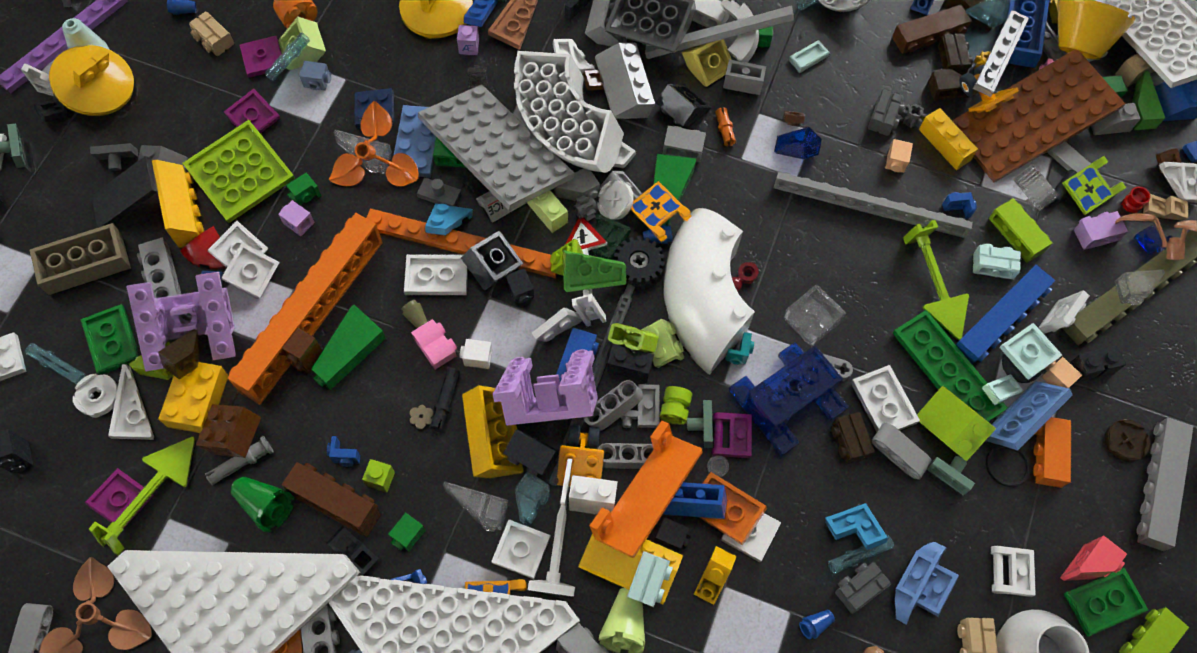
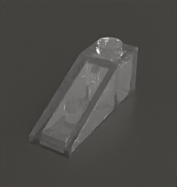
M334 130L333 132L337 143L346 152L355 156L356 145L369 140L368 138L339 130ZM379 141L370 143L375 148L376 155L386 160H391L393 154L389 144ZM375 158L369 161L362 159L363 163L361 165L368 171L385 174L388 164Z
M444 482L445 492L479 524L483 525L482 528L493 532L496 529L502 530L509 508V501L507 499Z

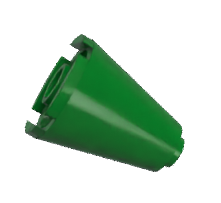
M241 477L235 480L231 486V495L263 532H271V528L274 526L279 528L292 512L293 505H291V499L294 500V496L289 491L248 477Z

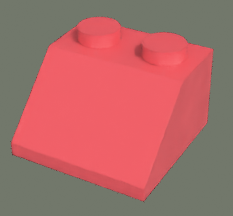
M1103 535L1083 545L1060 578L1063 581L1092 580L1102 576L1107 577L1110 573H1117L1125 564L1123 559L1127 553Z

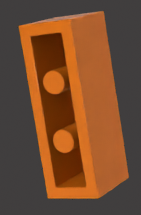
M1051 417L1035 433L1037 435L1034 446L1036 463L1033 468V474L1036 476V484L1062 488L1071 482V420Z

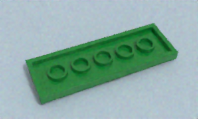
M927 310L894 330L893 335L938 390L944 386L988 422L1008 409L1004 402L997 405L992 403L982 389L987 382Z

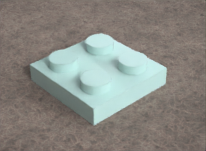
M1034 323L999 347L1028 380L1062 356Z

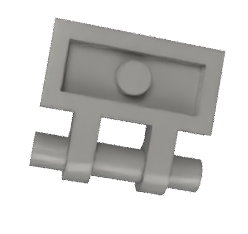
M638 384L639 389L643 393L642 400L638 403V411L629 410L621 416L623 427L630 428L631 420L638 419L637 428H657L659 425V385ZM632 390L627 393V396L633 394Z

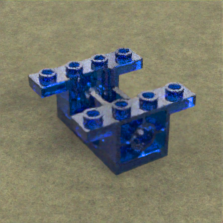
M794 342L778 354L780 360L785 364L779 371L757 386H754L750 379L744 376L728 389L747 414L752 415V420L781 456L799 444V440L786 425L791 416L813 401L817 403L831 421L849 408L836 392L843 379L842 376L816 345L804 353L797 343ZM796 386L798 391H793L790 388Z

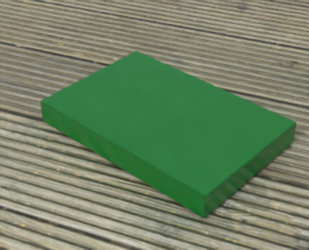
M122 304L80 319L98 375L122 367V364L128 365L140 356L125 307Z
M1122 568L1117 573H1110L1107 577L1103 576L1064 593L1087 637L1149 610L1125 568Z

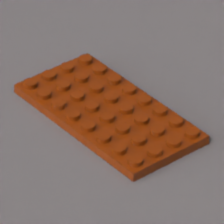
M1075 49L1007 88H1018L1019 90L1013 94L1014 98L1011 100L997 103V107L988 112L977 113V111H967L952 121L978 148L974 159L993 183L1120 110L1124 107L1125 103L1082 53Z

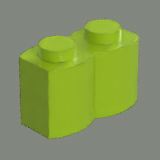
M619 323L611 325L608 340L614 344L647 353L655 352L659 339L652 332Z

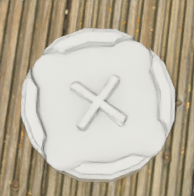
M609 181L599 192L598 197L600 198L597 206L599 212L605 218L612 220L623 218L632 208L634 201L631 187L623 181Z

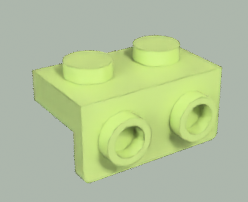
M660 319L641 329L652 332L659 337L655 352L651 353L654 354L653 363L655 367L659 368L675 359H684L682 353L684 352L683 346L677 341L675 336L676 329L671 322Z

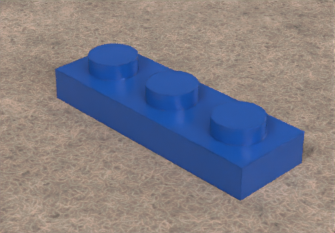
M475 0L464 15V23L482 27L498 3V0Z

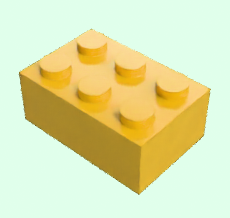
M198 362V367L181 379L173 376L158 419L168 428L200 433L212 404L219 405L229 375L222 366Z

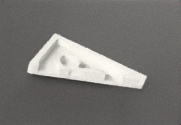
M122 364L108 436L111 439L154 440V434L131 367Z

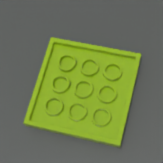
M250 120L244 122L182 163L228 223L295 179L291 171Z

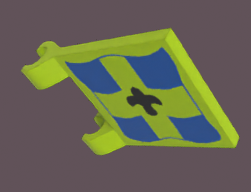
M1105 156L1097 159L1062 183L1084 215L1126 188L1123 182L1110 188L1098 172V168L1108 163Z

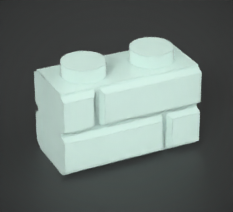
M991 244L979 245L973 254V273L1014 280L1020 272L1021 252L1015 251L1011 247L996 248Z
M643 551L627 597L654 607L655 602L660 603L665 591L661 589L663 580H669L673 568L669 566L670 561Z

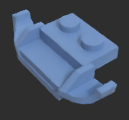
M932 542L923 546L918 551L916 550L896 587L895 608L897 620L907 625L910 615L916 606L939 616L959 577L958 574L938 565L947 547Z

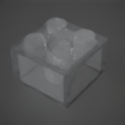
M816 284L787 308L783 319L813 347L841 323L846 312Z

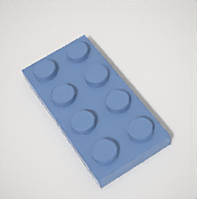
M403 105L394 155L396 153L409 155L417 165L419 177L431 178L436 136L418 118V112L429 107Z
M1035 381L991 424L996 429L986 441L1019 450L1072 396L1070 388Z

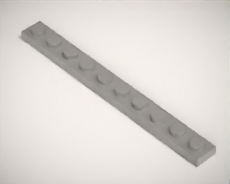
M778 172L773 187L912 225L921 224L922 227H925L932 220H936L938 228L935 231L965 238L972 229L973 222L966 221L963 218L947 216L944 213L928 211L925 208H916L905 203L893 202L886 198L870 196L867 193H859L843 187L839 188L828 183L816 182L809 178L793 176L790 173Z

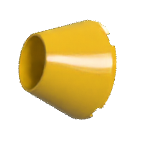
M1058 0V48L1066 53L1076 49L1087 59L1099 60L1134 24L1136 18L1135 16L1129 18V12L1094 0H1084V2Z

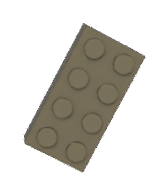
M113 223L30 249L37 285L48 295L131 268L122 234Z

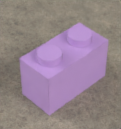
M1118 211L1113 213L1104 212L1093 218L1088 216L1079 221L1074 232L1083 250L1120 241L1128 230L1123 221L1115 224V221L1120 218Z

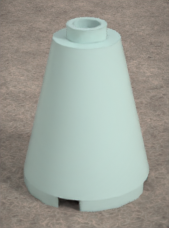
M71 18L63 23L62 29L68 49L88 45L109 49L106 42L79 19Z

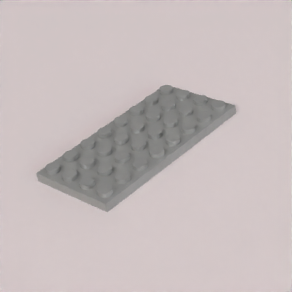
M482 84L418 112V118L509 211L574 178V172L559 157L549 151Z

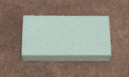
M818 40L791 55L789 62L801 73L829 57L830 52Z
M1011 374L987 383L982 387L994 405L1018 396L1023 392V389Z

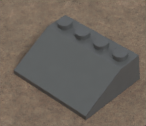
M616 0L605 32L675 53L696 12L695 0Z

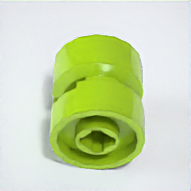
M677 386L666 387L663 398L665 403L661 407L660 419L671 424H686L689 410L686 408L690 407L692 392Z

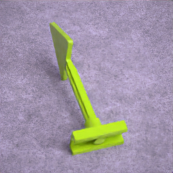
M932 220L924 228H922L921 224H917L903 239L905 245L917 242L919 248L922 249L940 301L926 304L922 308L927 310L954 338L960 340L963 335L969 294L949 297L930 247L929 235L938 228L937 222Z
M194 437L185 439L142 458L145 464L158 472L115 522H112L107 528L97 522L91 525L89 531L100 545L104 547L108 544L114 554L119 556L125 548L117 537L166 478H170L182 487L187 486L195 444Z

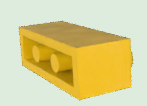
M940 108L926 116L919 128L921 133L955 170L969 163L978 150Z

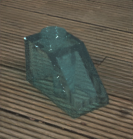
M984 0L967 9L966 13L994 28L1006 22L1010 2L1007 0Z

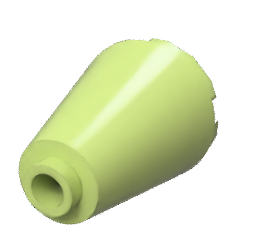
M621 588L599 634L598 641L607 650L620 653L621 649L628 650V653H642L645 647L643 603L627 597L629 590Z

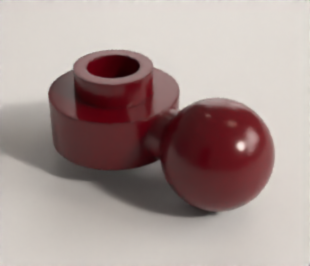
M743 263L738 269V277H732L737 292L742 288V283L751 284L757 280L759 270L754 263ZM745 273H750L751 276L747 277Z

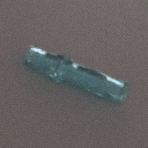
M301 32L292 43L286 46V50L266 70L265 75L270 80L275 81L295 57H299L302 49L310 42L309 37Z
M35 343L28 345L25 350V354L39 361L41 366L49 367L76 385L87 376L85 373L56 357L54 352L46 351ZM60 366L63 367V368H65L66 370H68V371H70V372L68 373L67 371H65V370H63L62 368H60Z
M887 535L888 540L885 544L866 550L865 546L853 551L847 550L844 555L829 560L828 565L831 572L837 574V572L846 568L857 567L858 563L893 549L894 543L891 537Z

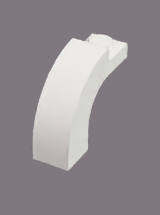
M723 0L720 3L723 10L736 20L753 16L751 10L744 3L741 7L734 0ZM759 30L738 35L737 39L728 48L729 53L738 61L747 63L756 51L759 41Z

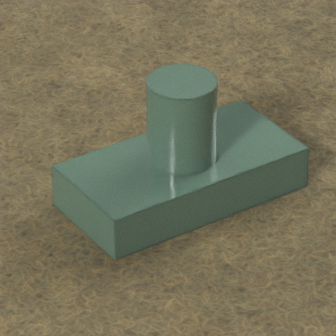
M16 123L7 124L9 141L0 142V154L11 152L16 168L25 167L21 135Z
M703 400V418H687L688 431H704V448H713L712 400Z
M955 456L950 465L936 457L927 468L929 472L962 495L969 492L975 484L961 474L967 462L959 456Z

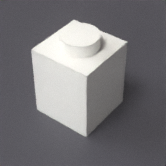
M466 339L465 346H461L460 358L463 359L464 366L489 369L493 350L492 344L488 341Z

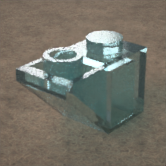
M528 471L515 488L520 523L525 526L528 522L531 524L538 514L536 510L540 504L545 505L551 495L549 493V485Z

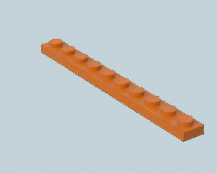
M371 208L367 215V219L376 223L379 233L463 255L472 246L486 239L452 230L447 235L426 233L425 222ZM510 244L523 262L517 269L525 268L529 272L556 278L557 274L551 272L550 254Z

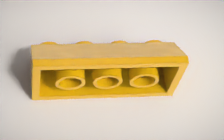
M152 160L165 230L179 248L184 247L204 232L203 225L198 220V217L201 216L200 210L194 201L197 200V195L194 188L191 187V184L194 183L193 177L185 170L183 165Z
M480 385L462 394L473 477L495 478L522 473L523 465L519 463L517 466L507 460L508 456L504 454L517 427L516 425L506 426L501 402H494L493 392L496 388Z
M592 534L580 561L579 568L630 590L643 551L669 560V566L673 568L669 580H663L661 589L665 590L660 602L663 605L683 555L646 539L636 556L631 558L595 540Z

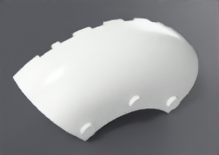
M518 51L514 67V89L516 90L518 108L531 132L549 151L564 161L591 171L603 173L610 171L617 160L624 133L611 110L600 109L584 102V77L571 54Z
M698 208L691 212L690 215L692 216L688 221L683 222L669 249L664 270V301L669 320L674 325L676 334L680 339L679 342L690 353L691 358L697 365L710 375L725 358L728 349H732L742 338L743 333L748 331L755 311L738 294L730 271V262L737 253L743 231L718 213Z

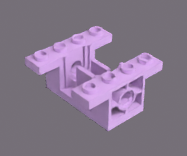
M219 272L196 275L199 292L161 298L154 297L151 282L127 286L145 371L163 369L158 352L165 348L168 340L180 338L193 329L198 331V335L208 334L213 360L236 356L232 338L235 326L227 287L222 288ZM190 313L192 319L189 321L184 320L181 314Z
M581 349L572 353L569 362L566 363L567 372L561 375V382L558 374L537 377V383L533 385L536 397H534L529 374L533 366L531 358L516 357L512 359L493 392L494 402H501L506 426L592 416L598 399L592 364L595 359L593 351Z

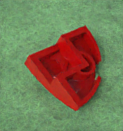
M214 226L199 234L180 251L195 266L200 267L199 264L206 265L212 270L227 268L208 252V249L220 238Z

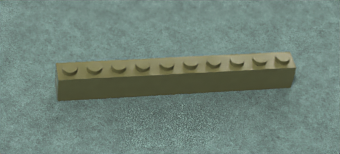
M1191 230L1186 234L1184 259H1166V248L1077 313L1074 317L1076 318L1075 322L1067 328L1062 327V329L1078 346L1084 341L1087 343L1093 341L1098 336L1096 333L1099 330L1102 333L1112 326L1111 321L1115 320L1118 322L1127 315L1126 310L1133 311L1141 305L1139 301L1142 298L1145 301L1155 294L1154 289L1157 288L1160 291L1169 284L1167 281L1169 278L1175 280L1183 273L1181 269L1185 268L1188 270L1197 263L1195 260L1197 258V232Z

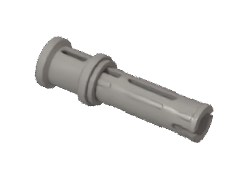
M262 436L260 441L249 447L246 458L233 457L213 470L206 472V478L211 485H214L247 464H255L264 455L274 453L267 439Z

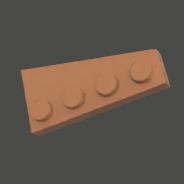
M510 0L489 28L488 35L520 50L538 0Z

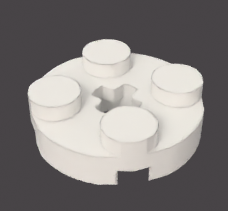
M90 374L77 383L73 403L83 414L98 418L114 408L118 384L110 376ZM95 391L101 392L99 398L92 399Z

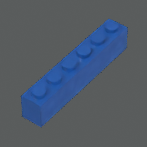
M1035 265L958 341L956 346L972 365L977 360L981 363L989 354L986 350L989 347L994 349L1002 341L999 337L1002 334L1007 336L1015 328L1012 324L1015 321L1020 323L1028 315L1025 311L1028 308L1032 311L1040 303L1038 298L1040 296L1045 298L1053 290L1050 286L1055 280L1039 266Z

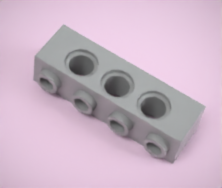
M163 237L139 244L140 253H137V257L144 268L141 274L145 282L152 283L154 297L161 298L180 295L181 291L170 247Z
M329 603L301 627L304 653H318L325 646L328 647V653H337L336 645L340 644L338 630H334L333 622L337 620V615ZM324 623L325 631L320 635H316L315 629L317 625Z

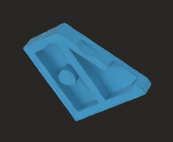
M435 203L425 225V232L447 235L452 229L460 226L464 218H472L473 209Z

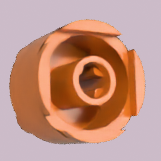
M274 0L273 2L274 11L287 29L297 16L313 22L317 17L318 10L312 0Z

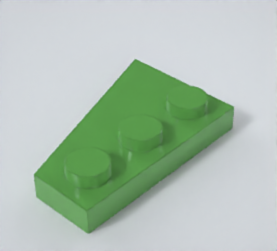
M563 250L564 290L566 292L626 284V265L624 262Z

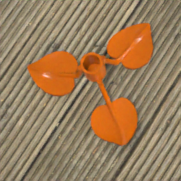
M373 101L367 107L361 120L362 133L372 138L356 145V156L348 153L341 155L333 166L329 181L341 186L359 184L365 176V170L360 166L363 163L362 159L369 161L373 158L390 165L386 169V177L395 186H406L418 180L419 172L417 165L409 155L396 153L391 162L376 155L375 148L370 145V143L377 139V135L385 136L392 128L390 114L376 101Z

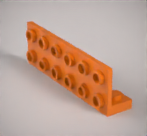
M662 420L650 436L654 450L610 513L609 510L602 507L589 525L595 540L631 558L636 556L703 453L702 448L672 436L669 423Z

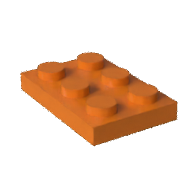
M710 472L702 484L725 485L727 495L725 519L699 518L743 545L767 510V506Z

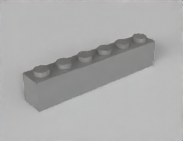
M1167 417L1154 427L1153 434L1155 435V440L1150 449L1152 458L1147 467V473L1149 474L1148 482H1146L1143 490L1145 500L1140 508L1142 518L1137 527L1138 543L1161 551L1175 547L1193 433L1192 425Z

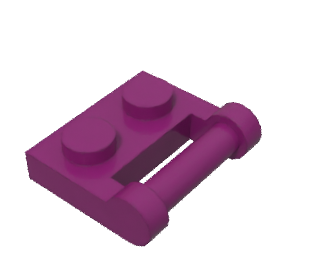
M713 413L714 448H712V456L751 458L752 415ZM723 422H729V448H723Z

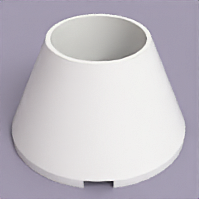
M1026 610L1011 616L996 635L998 653H1039V640L1042 634L1051 638L1059 646L1061 653H1089L1085 639L1075 628L1061 617L1043 610Z

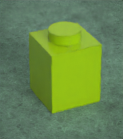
M370 459L362 481L366 487L387 493L395 472L391 465Z

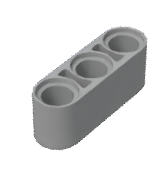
M626 380L596 402L593 415L583 417L584 421L590 427H597L602 431L635 407L642 400L643 393L633 381ZM630 390H634L632 395L627 396ZM617 402L616 406L610 409V406ZM599 415V419L593 422L595 416Z
M883 423L872 439V444L914 479H921L932 461L924 451L889 423Z
M605 443L598 447L599 450H604V452L612 455L610 459H603V468L641 469L647 460L644 454L652 453L654 450L652 444ZM628 452L631 453L634 458L631 460H626L623 458L622 455Z
M31 603L23 605L8 653H39L41 643L48 634L52 621L53 608L51 605Z

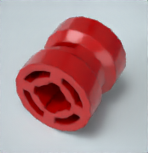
M1135 187L1122 200V206L1130 213H1137L1149 202L1151 195L1144 187Z

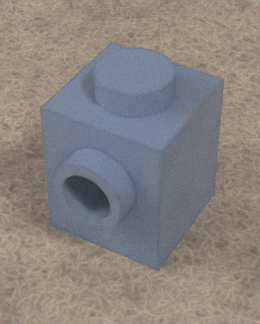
M304 61L299 75L303 87L326 91L327 84L331 82V72H329L327 64Z

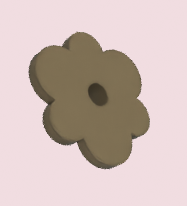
M425 405L412 408L410 410V423L415 424L418 429H423L426 425L431 424V417L434 414L433 410L426 408Z

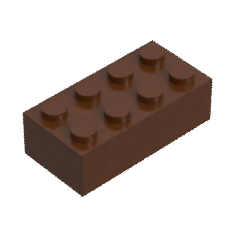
M296 462L282 483L286 491H289L299 501L367 538L381 516L377 509L378 505L374 503V500L365 494L359 496L355 493L354 488L345 483L341 486L335 482L336 479L327 473H324L322 476L309 463L302 465Z

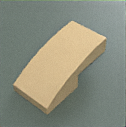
M1150 194L1149 202L1143 206L1144 214L1155 215V217L1165 219H1188V201L1173 196L1164 199Z

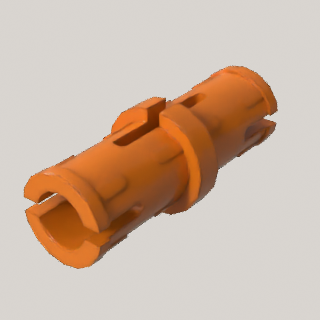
M723 107L722 112V108H719L715 111L719 123L718 130L722 133L724 145L728 146L729 141V145L732 146L736 143L732 130L733 123L729 119L727 109Z

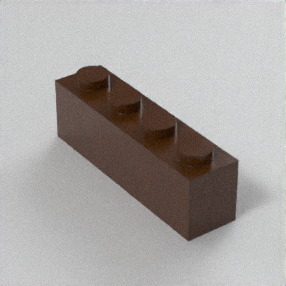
M958 5L897 25L892 38L902 54L909 51L914 52L918 48L929 47L939 42L944 34H965L972 21L962 5Z

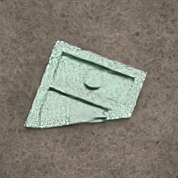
M597 214L595 230L606 240L607 245L593 249V254L600 258L613 260L617 247H621V243L627 239L631 229L617 221Z

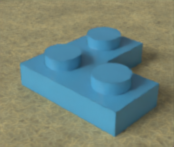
M866 503L825 518V523L835 540L856 533L866 550L887 543V535Z

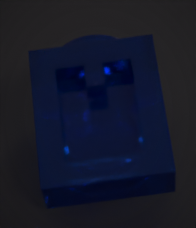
M1153 225L1134 236L1149 255L1156 251L1161 253L1167 248L1162 247L1160 234ZM1171 235L1166 237L1167 242H1169V238H1173Z

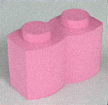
M432 319L411 332L413 339L435 370L457 357L455 352L457 347L451 338L447 340L444 336L446 331L440 322L436 324Z

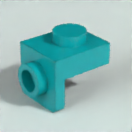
M743 333L739 351L728 349L726 361H730V363L735 365L746 364L749 353L752 354L754 349V342L751 341L752 333Z

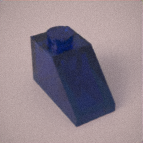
M810 127L778 135L774 152L799 159L819 155L822 139Z

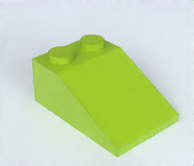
M944 386L935 393L917 414L922 425L965 461L976 452L996 429Z

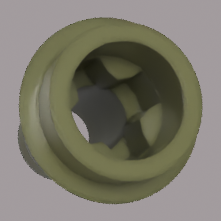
M412 300L402 307L403 315L416 328L428 322L421 304L417 303L416 300Z

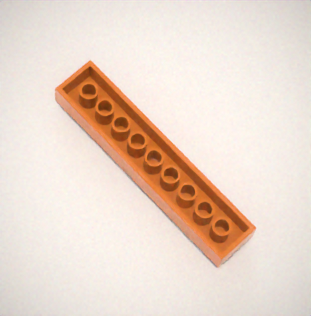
M355 213L352 218L346 221L343 230L335 235L329 248L325 249L318 262L310 267L308 275L297 284L291 297L283 302L282 308L277 314L272 316L266 329L258 334L256 342L244 352L243 358L238 365L231 369L227 379L240 394L261 405L291 365V362L285 358L286 353L282 347L297 328L313 336L383 242L376 223L358 213Z

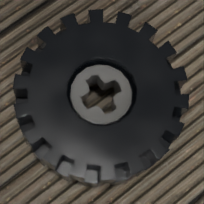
M637 236V240L631 237L628 243L624 240L621 243V247H617L614 260L624 262L626 265V284L624 287H627L629 284L635 287L634 290H636V287H640V291L645 290V286L652 288L653 282L655 284L659 282V277L661 278L663 274L665 256L662 254L661 247L657 248L655 241L651 244L650 238L646 237L644 241L641 240L642 236ZM637 259L643 261L641 266L635 263Z

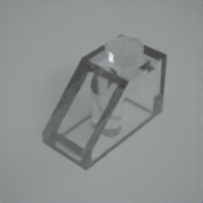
M1164 270L1123 273L1114 281L1121 304L1130 303L1131 305H1138L1143 303L1144 299L1152 293L1165 274Z

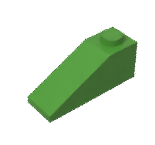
M1145 71L1136 82L1132 103H1135L1140 116V120L1133 127L1134 130L1156 129L1165 119L1150 73Z

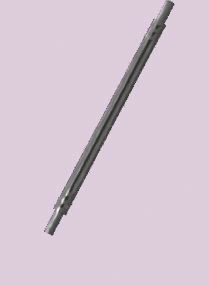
M629 284L624 294L620 296L592 368L596 389L614 344L608 340L611 325L623 323L632 302L631 296L635 287ZM572 418L570 425L582 427L584 418ZM569 428L561 446L568 445ZM560 450L555 459L556 465L548 482L553 486L558 484L557 473Z

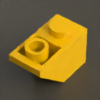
M716 546L694 595L714 605L737 556Z

